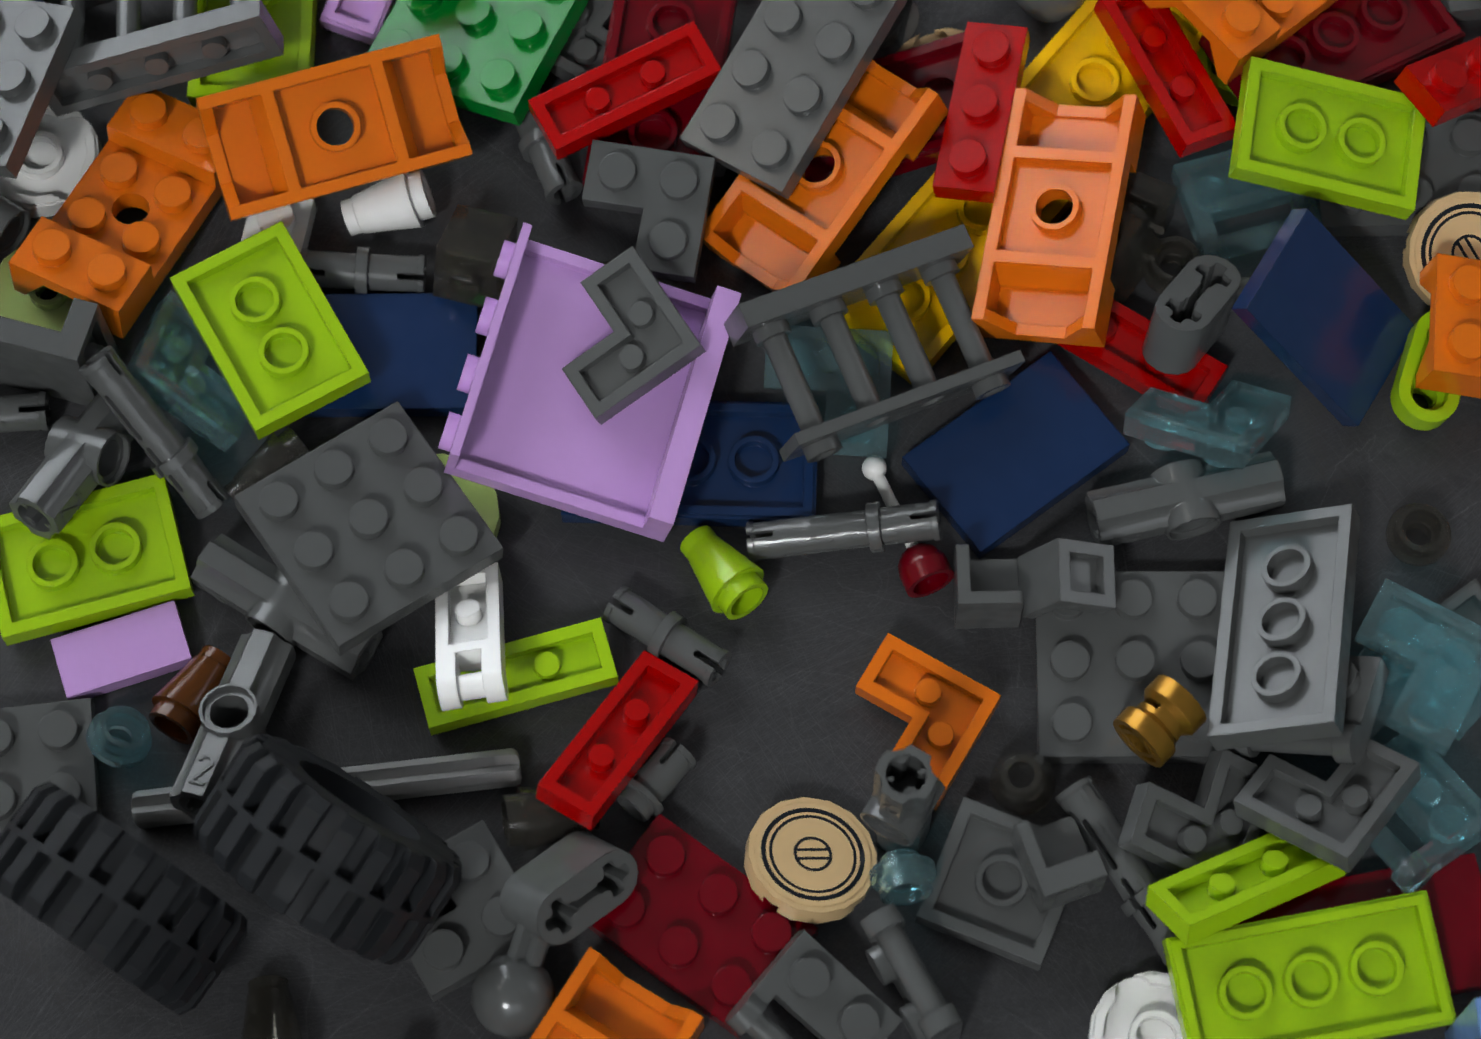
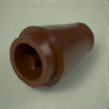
M204 645L200 652L152 697L154 707L149 713V719L152 724L169 738L183 744H192L202 724L198 712L200 702L207 692L219 686L231 657L216 647Z

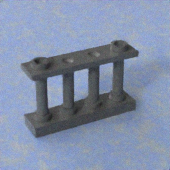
M116 0L48 1L52 4L75 7L85 20V9ZM117 0L116 37L85 45L84 21L48 105L58 117L284 55V36L261 0H230L229 6L198 14V0H173V21L142 30L141 0Z
M964 224L751 299L736 306L724 323L733 347L751 340L755 341L757 347L764 346L801 430L794 433L779 450L783 462L802 455L805 456L808 463L822 460L840 451L843 448L841 441L971 392H973L976 400H981L995 395L1011 385L1008 377L1025 362L1021 350L996 359L992 358L978 325L971 320L972 311L955 276L960 271L958 264L974 247ZM923 279L925 286H933L969 369L939 380L936 378L900 297L905 291L904 285ZM867 299L870 306H877L913 386L912 390L881 401L844 317L849 311L848 305ZM810 319L813 326H821L857 408L856 411L826 422L787 337L792 332L790 326Z

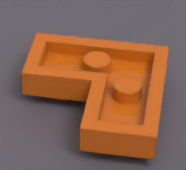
M887 633L855 688V694L909 723L893 751L902 750L911 744L931 756L930 766L932 773L945 786L944 793L933 809L936 811L998 707L1001 695L890 633Z

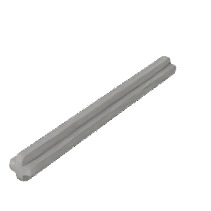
M513 748L341 767L343 771L358 777L369 784L371 788L391 800L513 787L519 785L522 778L520 757L517 750ZM173 787L139 790L132 795V817L136 826L141 829L194 823V820L186 813L173 807L169 797Z

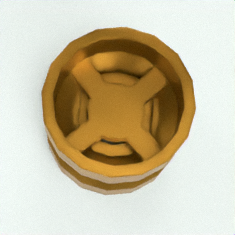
M1158 675L1145 688L1144 701L1138 706H1127L1115 718L1113 725L1122 741L1139 758L1154 767H1162L1174 755L1176 750L1175 743L1179 740V737L1192 736L1206 722L1207 717L1199 702L1181 684L1166 675Z

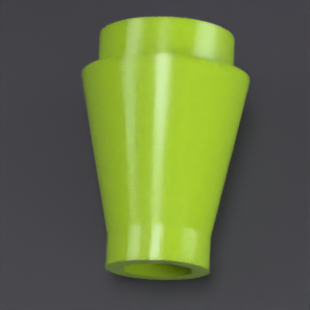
M710 526L698 527L684 538L680 545V551L688 559L714 612L724 613L728 619L736 620L748 615L762 603L768 593V586L763 581L764 571L717 536Z

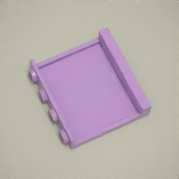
M523 222L517 243L504 240L493 276L505 280L499 300L486 296L475 333L487 336L481 357L471 354L467 355L457 390L468 394L463 413L459 415L449 412L438 449L450 452L444 473L664 542L675 522L729 338L724 323L739 304L742 293L717 285L710 299L659 282L706 352L601 425L594 418L562 368L614 332L580 283L606 264L529 240L533 225Z

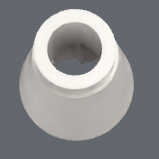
M422 170L383 179L353 195L352 198L340 202L342 215L351 236L361 233L368 234L424 227V220L436 217L433 195Z

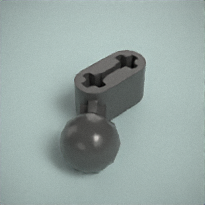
M1202 255L1189 261L1158 297L1142 346L1143 357L1147 363L1154 369L1166 374L1179 375L1193 369L1224 332L1230 314L1235 313L1231 308L1250 277L1241 278L1240 272L1235 265L1218 256Z
M575 831L566 835L521 867L506 881L501 890L499 901L501 913L507 921L516 925V929L508 953L498 955L483 966L474 979L472 986L471 1005L477 1019L488 1032L507 1039L528 1037L534 1033L555 1001L556 988L549 972L543 967L550 944L562 945L572 940L623 903L631 895L638 877L637 863L631 854L586 831Z

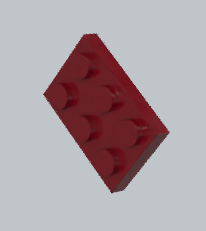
M658 814L629 851V854L636 861L638 869L637 883L631 895L588 929L736 1038L740 1039L741 1036L725 1023V1018L797 931L805 930L815 939L818 935V928L812 923L793 921L777 913V906L771 904L765 897L762 901L752 890L746 875L663 815Z

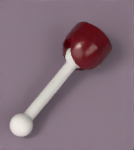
M879 456L867 457L862 464L863 475L867 479L874 481L886 507L899 505L885 477L887 471L886 462ZM904 543L907 549L901 554L898 570L900 580L909 597L920 598L928 596L951 582L954 577V571L941 550L927 543Z

